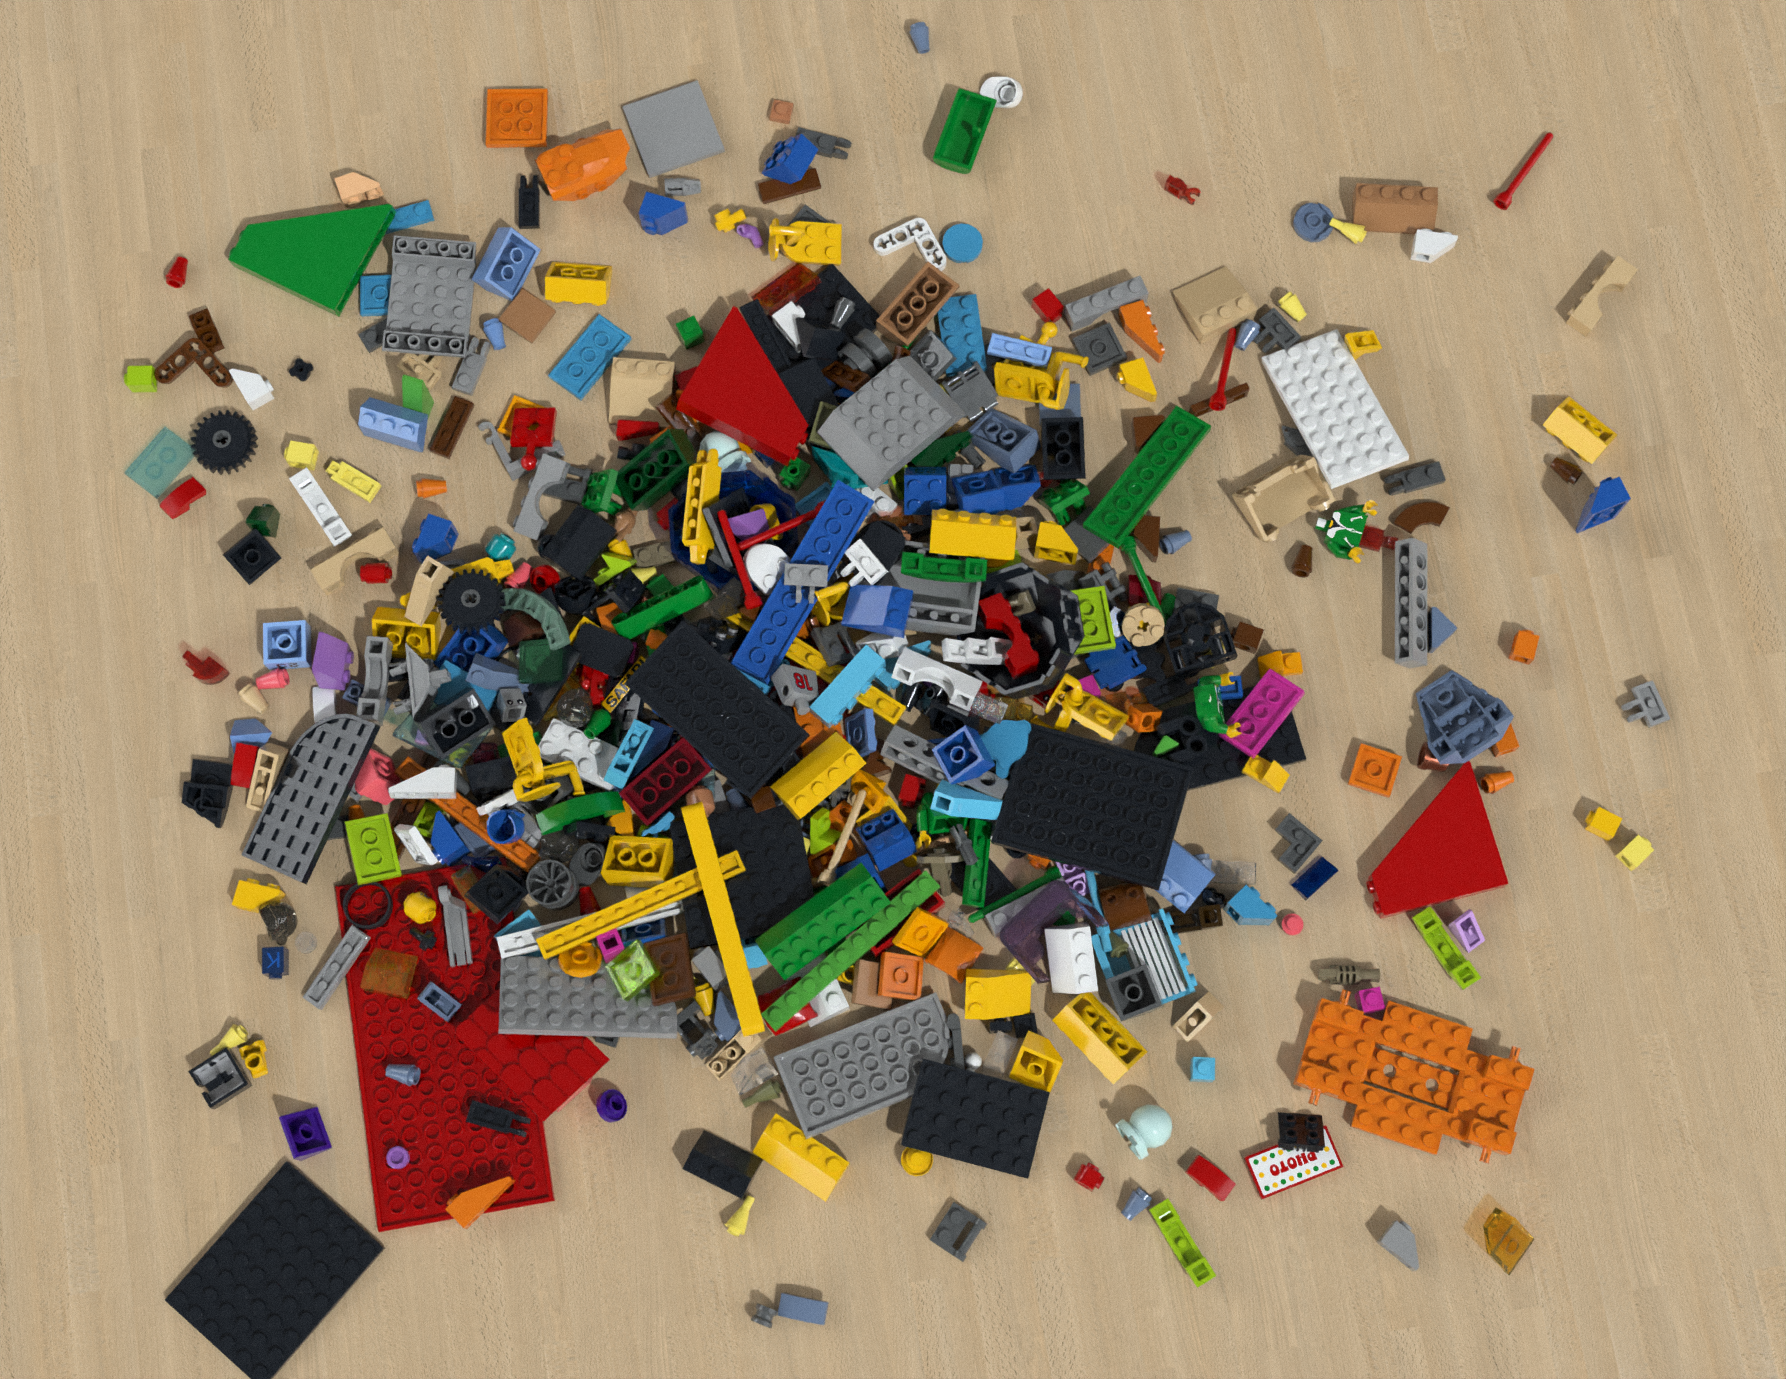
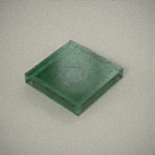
M548 639L520 641V684L562 681V648L550 650Z

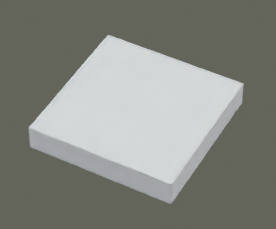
M399 824L394 828V831L416 863L432 866L438 862L415 826Z

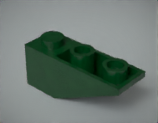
M969 431L937 439L911 461L916 467H942L946 462H951L957 456L956 452L961 448H966L972 442L971 438L974 435Z

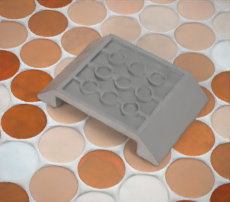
M394 235L392 277L382 351L465 358L469 344L474 281L471 279L476 271V242Z

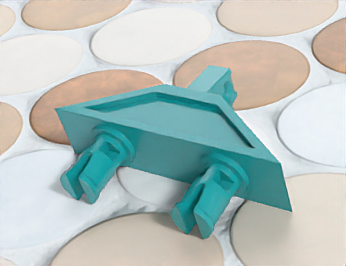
M812 446V459L828 477L830 483H832L831 489H833L837 480L853 489L868 487L834 450L829 449V451Z

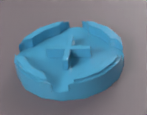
M969 224L953 225L943 236V250L945 255L955 263L972 262L982 252L983 239L981 233Z

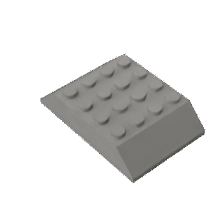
M911 356L894 360L833 410L817 433L872 491H875L964 417L966 413Z
M905 541L904 552L924 554L923 557L966 561V558L985 559L929 553L930 544ZM901 557L892 566L883 583L877 585L913 590V602L906 630L950 636L975 632L981 582H941L901 574ZM863 579L857 585L871 584Z

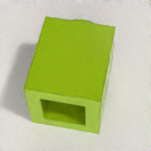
M152 365L128 366L127 373L124 375L125 385L132 392H157L155 368Z

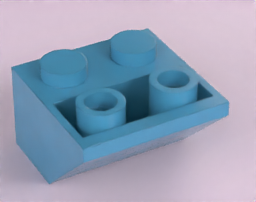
M1247 885L1223 909L1238 925L1269 926L1277 917L1275 914L1276 909L1269 902L1264 903L1259 898L1261 896L1254 887L1251 886L1249 888Z

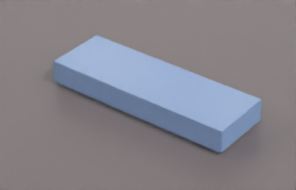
M992 333L987 354L1047 369L1052 347Z

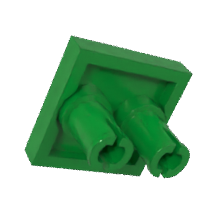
M608 469L592 473L587 481L588 489L582 499V507L593 513L604 511L616 517V514L620 512L617 508L621 509V504L612 502L610 499L612 493L621 498L623 497L616 483L618 471Z
M1064 479L1058 486L1043 491L1042 495L1037 497L1040 505L1055 515L1059 525L1066 524L1064 520L1067 523L1071 520L1065 508L1072 504L1076 515H1080L1083 512L1082 510L1087 508L1083 497L1089 495L1090 492L1088 487L1078 480Z

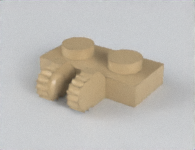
M406 353L397 364V368L407 376L423 380L427 389L431 391L443 376L436 369L443 356H434L427 363L425 361L430 355L420 354L417 356Z

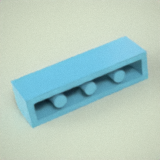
M865 645L809 707L810 713L828 728L832 725L836 726L842 720V714L846 709L851 710L858 701L856 698L861 693L865 694L871 688L872 684L870 683L875 677L878 679L883 675L886 670L884 668L886 661L868 645Z

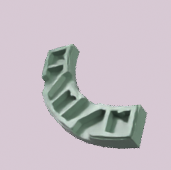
M506 588L501 591L505 593L503 600H505L506 606H501L504 608V612L522 610L537 619L542 624L550 650H557L571 643L561 615L546 598L526 589Z

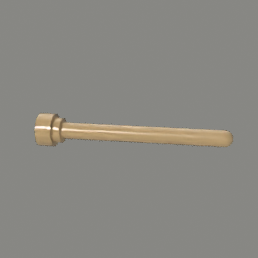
M864 789L858 791L829 866L819 876L818 882L825 886H829L837 880L835 871L867 793Z

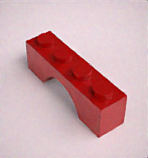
M1001 593L980 600L977 614L986 629L1002 631L1012 642V647L1006 652L1005 664L1013 679L1015 680L1037 671L1040 661L1039 654L1035 649H1032L1029 636L1026 632L1023 633L1020 628V621L1011 612L1009 601L1004 599Z

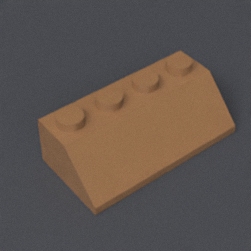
M1356 183L1352 196V224L1365 226L1364 230L1367 232L1415 234L1417 229H1430L1434 232L1438 208V187Z
M927 262L876 320V330L891 342L909 346L957 291L960 285L930 262Z

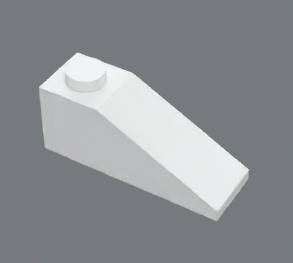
M450 765L433 767L390 787L388 792L391 799H456L457 772Z

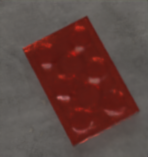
M797 263L751 298L752 300L758 299L763 310L772 316L789 302L795 303L804 294L812 291L821 283V280L817 274L805 265Z

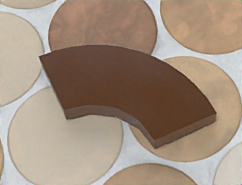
M1435 502L1418 503L1401 512L1393 522V525L1410 534L1422 525L1432 524L1439 527L1450 507Z

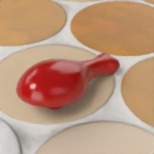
M581 664V668H574L573 674L579 676L578 682L583 689H589L593 668Z

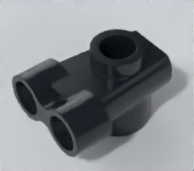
M632 443L631 449L619 446L617 459L632 460L648 445Z
M933 683L925 690L924 696L917 700L914 707L930 718V702L936 699L948 700V694L942 687Z

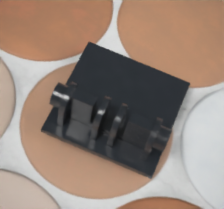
M1278 1112L1280 1137L1278 1139V1148H1282L1284 1151L1294 1150L1295 1146V1150L1298 1152L1299 1146H1302V1152H1305L1306 1149L1307 1152L1319 1153V1151H1323L1325 1140L1322 1115Z

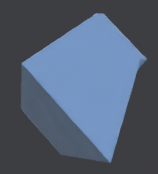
M256 718L235 720L230 734L234 754L236 743L261 748L267 743L272 732Z

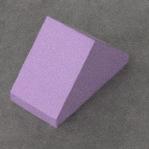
M1470 909L1447 926L1468 953L1485 941L1476 918Z

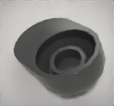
M594 841L583 844L570 861L569 869L575 873L581 886L592 884L601 873L607 848L600 842Z

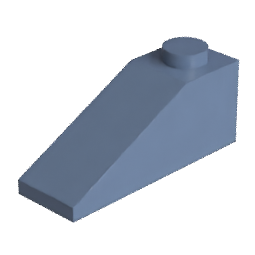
M476 653L465 681L496 691L520 688L522 694L525 695V693H529L528 688L534 681L535 676Z

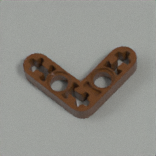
M198 338L187 340L159 365L154 373L158 382L170 384L196 362L216 386L227 388L233 382V377L229 370L210 348ZM192 344H200L198 349L205 354L200 355L198 352L192 351ZM180 355L185 358V364L182 367H178L175 363L176 358ZM212 357L214 365L212 368L207 369L204 366V360ZM169 364H171V366L177 370L176 372L173 370L168 372V379L161 378L163 376V370L169 371L171 369V367L168 366ZM218 370L220 374L227 375L225 377L226 382H219L220 377L217 373H211Z

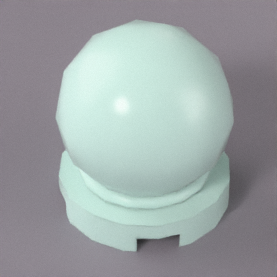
M719 431L707 434L700 443L699 451L705 450L707 453L710 449L718 451V466L722 468L720 484H724L723 480L728 478L732 481L747 470L746 463L751 462L747 453L740 451L737 440Z
M1158 1105L1139 1107L1132 1113L1130 1122L1121 1119L1115 1125L1121 1137L1127 1136L1132 1143L1129 1148L1139 1160L1149 1155L1148 1148H1157L1164 1145L1171 1137L1173 1129L1169 1113Z

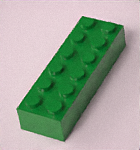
M861 862L755 939L765 957L781 977L786 980L891 902Z

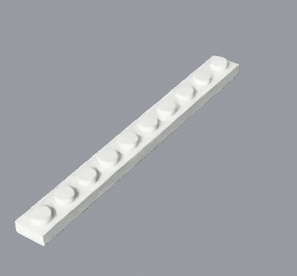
M682 900L616 929L620 930L684 913ZM594 913L496 937L501 958L504 959L538 951L540 948L536 941L537 938Z

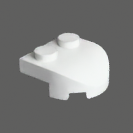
M765 543L755 544L750 547L743 558L749 580L767 596L772 593L784 573L785 563L789 564L791 561L779 547Z

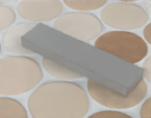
M351 925L303 998L316 1008L322 1010L371 937L358 927Z

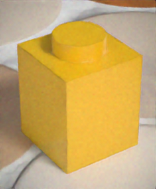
M1598 807L1594 811H1589L1585 819L1587 823L1585 830L1609 841L1614 837L1622 818Z

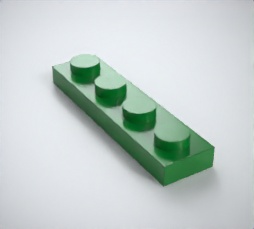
M970 819L968 839L972 841L971 846L978 861L972 866L966 865L963 905L984 908L992 831L991 822Z

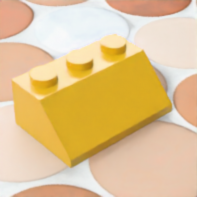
M552 262L545 276V300H551L554 303L563 301L572 302L573 304L592 303L595 306L606 304L610 295L612 266Z
M1570 396L1553 411L1543 424L1549 434L1560 438L1567 448L1575 450L1583 461L1590 462L1591 464L1617 436L1614 431Z
M377 607L372 617V636L389 638L393 643L392 657L406 658V643L422 659H432L434 661L437 659L441 632L440 612H430L421 627L404 617L406 609Z
M616 835L610 837L601 874L608 885L652 888L672 879L674 872L672 839Z

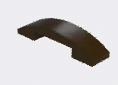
M1220 904L1190 909L1185 913L1182 911L1169 912L1174 923L1170 925L1173 933L1183 934L1223 926ZM1153 920L1152 924L1158 937L1160 935ZM1159 920L1164 936H1167L1168 932L1164 922ZM1146 925L1150 937H1153L1149 926ZM1141 927V928H1140L1141 934H1142L1143 938H1145L1144 932H1143L1142 927Z

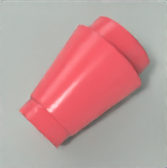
M523 562L514 570V573L505 578V587L524 589L533 568Z
M277 668L256 678V685L259 690L285 688L290 683L289 674L285 668Z

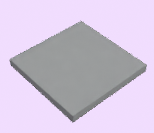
M698 80L622 106L649 178L725 152Z

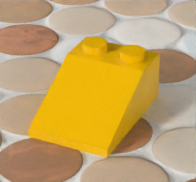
M966 969L965 1019L988 1020L1030 1014L1032 971Z

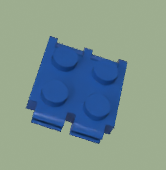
M1124 635L1115 639V649L1090 652V657L1085 659L1087 667L1094 674L1093 676L1101 689L1107 686L1111 689L1147 669L1144 664H1141L1137 657V651L1132 649ZM1123 643L1125 644L1129 652L1125 650L1124 646L1122 645ZM1132 658L1135 660L1138 667L1135 666V664L1132 661Z

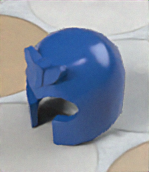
M516 809L493 812L487 820V834L490 839L499 844H511L518 841L525 831L523 820L525 814Z

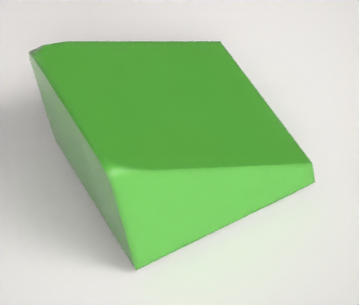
M1166 735L1162 738L1152 756L1158 758L1177 749L1179 743Z

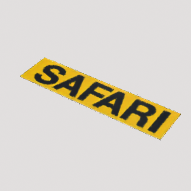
M642 655L602 702V705L610 713L630 690L624 683L646 661Z

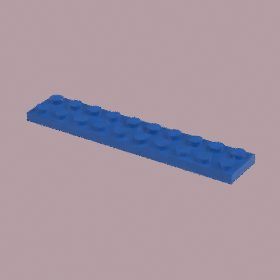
M837 480L789 564L828 565V582L875 501ZM784 573L782 574L731 661L735 668L768 685L771 676L777 670L817 601L815 593L814 604L808 601L810 586H801L802 600L800 603H796V586L784 585ZM815 586V590H816V591L821 590V589L824 588V587H816V586Z

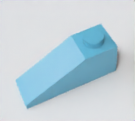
M634 719L606 772L604 781L623 790L654 729L653 727Z

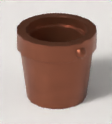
M1424 742L1418 754L1417 768L1445 772L1448 764H1440L1430 751L1428 743Z

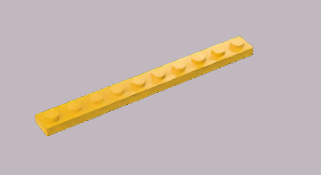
M728 595L717 611L718 614L748 633L753 624L743 619L739 610L745 607V604ZM795 637L785 654V657L802 668L816 671L817 677L829 685L844 669L841 665L828 667L821 652ZM873 685L865 694L861 693L856 698L858 700L857 703L867 709H873L874 714L893 726L897 724L906 710V706Z
M737 850L718 858L724 880L746 871ZM698 869L690 870L537 938L536 941L543 958L547 960L592 940L600 934L619 928L702 891L703 887Z

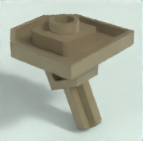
M935 848L932 853L917 856V863H931L933 879L937 880V883L940 885V889H938L939 894L943 897L951 895L952 890L949 877L952 873V863L964 861L961 853L947 852V848Z

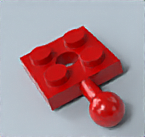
M555 407L515 408L510 444L512 447H527L526 455L521 458V466L527 471L536 468L535 447H553L557 416ZM531 425H539L535 430H529Z

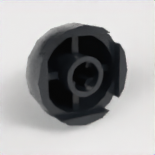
M571 576L558 581L554 586V594L558 606L565 612L579 615L580 611H584L586 607L592 604L590 600L597 593L595 581L587 576H583L580 581L577 579L572 580Z

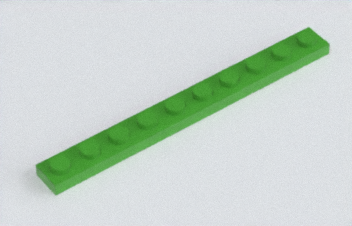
M924 871L893 898L889 905L876 913L761 1014L762 1017L776 1032L908 917L917 907L940 889V885L927 871Z

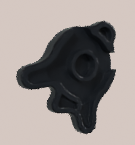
M1160 637L1158 641L1151 645L1140 647L1128 641L1132 649L1137 651V657L1141 664H1144L1147 668L1146 671L1131 679L1150 678L1158 683L1163 682L1166 676L1161 666L1165 661V655L1157 653L1156 650L1163 644L1164 637ZM1123 643L1122 645L1124 646L1125 650H1126L1127 652H1129V650L1127 649V647H1126L1125 644ZM1132 658L1133 663L1136 667H1138L1135 660Z

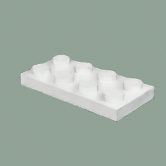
M553 718L538 745L541 760L550 765L572 761L575 763L581 779L611 792L614 785L604 781V777L619 748L596 737L589 739L584 735L583 731Z

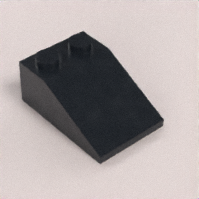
M1083 417L1041 418L1044 480L1086 479Z

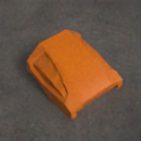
M947 927L924 962L929 963L931 966L933 965L939 971L945 972L946 975H950L958 983L962 984L966 978V969H972L984 948L952 928Z

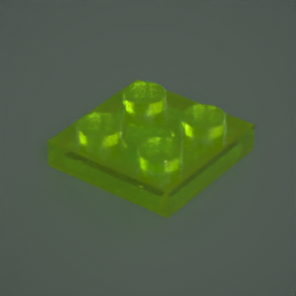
M638 939L633 941L605 966L625 1001H630L660 974L642 941Z

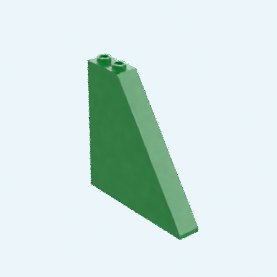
M384 204L249 224L245 230L241 231L239 241L231 249L228 260L234 267L339 317L357 286L360 276L363 275L392 223L396 211L392 205Z

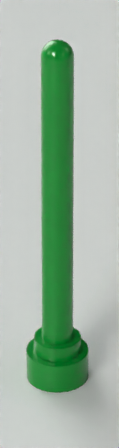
M1128 536L1121 544L1120 549L1125 554H1128L1150 605L1160 610L1164 618V627H1166L1167 620L1136 554L1137 543L1133 536Z
M1056 865L1047 868L1042 877L969 915L968 921L975 923L984 918L986 914L1027 895L1047 883L1062 878Z

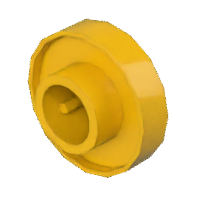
M906 1147L901 1156V1165L909 1175L915 1177L923 1176L932 1168L933 1155L932 1153Z

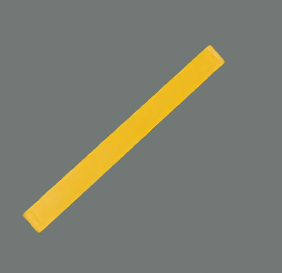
M703 802L681 807L743 1036L747 1037L764 1032L765 1026Z

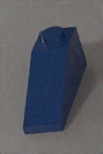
M651 720L649 726L654 729L628 779L632 782L680 740L679 733L674 728Z

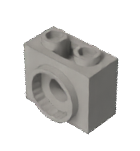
M709 946L706 949L701 947L693 954L694 958L692 961L716 993L729 983L723 960L718 950L713 952Z

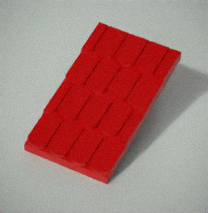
M499 988L452 1032L544 1122L555 1111L559 1113L591 1083L593 1076L610 1059L586 1036L498 1034Z

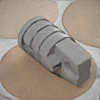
M665 178L666 197L701 193L700 179Z

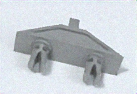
M405 643L406 660L389 663V666L392 668L389 672L392 677L408 672L411 696L409 699L394 701L392 704L396 707L393 708L396 715L412 711L413 719L416 720L429 712L440 684L451 681V673L447 669H431Z

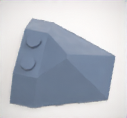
M1453 670L1416 693L1424 730L1427 735L1428 747L1440 764L1466 763L1500 741L1514 718L1501 699L1495 698L1488 694L1486 690L1473 685L1471 681Z

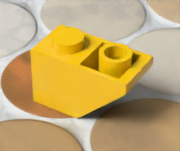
M247 878L246 881L239 880L232 905L238 909L259 913L283 899L285 893L279 890L280 886L268 883L267 886L259 885V881Z

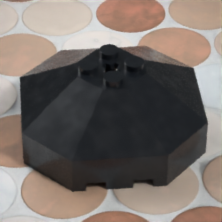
M1023 562L986 574V581H982L984 584L980 589L979 601L1001 593L1004 599H1007L1012 594L1029 590L1036 609L1017 617L1021 624L1020 628L1023 633L1026 632L1029 636L1030 645L1033 650L1035 649L1038 652L1040 661L1037 671L1015 680L1006 665L961 663V666L996 688L1003 695L1016 700L1053 689L1085 637L1078 595ZM978 614L975 632L957 635V640L961 641L967 638L987 640L990 637L1010 639L1002 631L986 629ZM1035 633L1041 635V638L1038 639V643L1032 641V638L1035 637Z

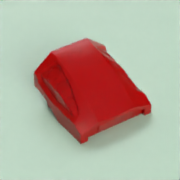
M801 976L759 995L758 1004L761 1013L802 979ZM809 1002L776 1032L766 1020L765 1022L772 1033L778 1036L818 1017V1014L814 1012Z

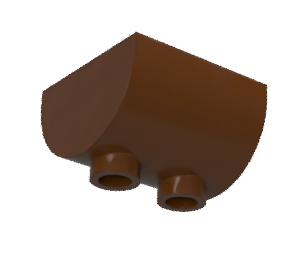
M1125 882L1099 890L1105 917L1111 931L1153 920L1144 886Z

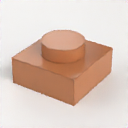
M774 99L770 121L790 124L794 103Z

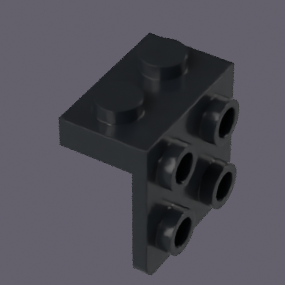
M631 570L625 574L620 572L612 579L613 582L609 583L607 581L599 587L598 590L600 592H597L595 597L590 600L592 604L588 606V609L591 611L611 598L625 614L631 610L647 588Z
M568 793L565 801L577 797L573 796V793ZM602 814L565 825L564 835L575 836L576 839L591 838L594 841L603 842L615 835V827L606 826L605 818Z

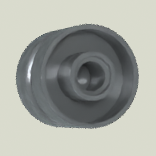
M866 328L862 329L853 338L855 345L848 342L838 351V356L844 365L850 366L853 370L857 369L868 374L871 379L877 375L876 368L883 370L892 361V355L886 345L872 331Z
M544 860L537 863L530 870L526 881L527 891L531 898L549 910L559 911L568 908L575 902L579 894L580 886L575 873L555 860Z

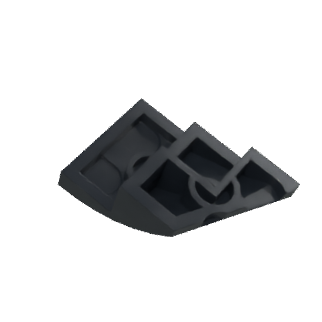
M196 758L192 762L191 780L184 781L181 803L195 810L201 817H205L216 828H222L233 790V785H231L233 764Z

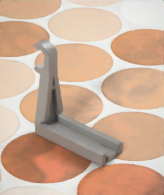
M483 422L478 426L480 431L485 429L492 431V436L486 438L487 445L494 444L512 481L536 470V468L531 471L523 469L521 459L512 462L492 423ZM559 440L553 442V447H543L534 453L537 460L539 457H542L543 453L557 459L566 455Z
M447 886L438 887L439 899L443 904L450 966L456 967L455 954L457 966L467 965V963L473 964L466 903L451 896V890Z

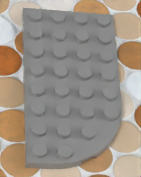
M529 956L501 958L498 1034L677 1039V1010L675 1002L655 1007L652 1005L648 971L642 966L623 960H614L605 964L604 959H602L601 967L595 974L580 978L570 976L560 969L558 957H551L547 960L543 957Z
M936 992L774 1056V1061L806 1139L912 1097L922 1058L942 1064L945 1063L949 1048V1028L947 1027L948 1021Z

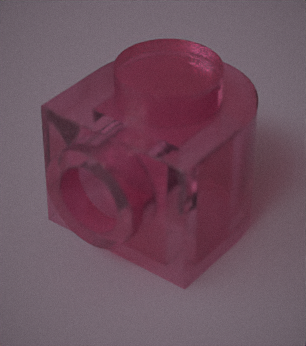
M496 743L476 744V752H473L474 764L500 759Z

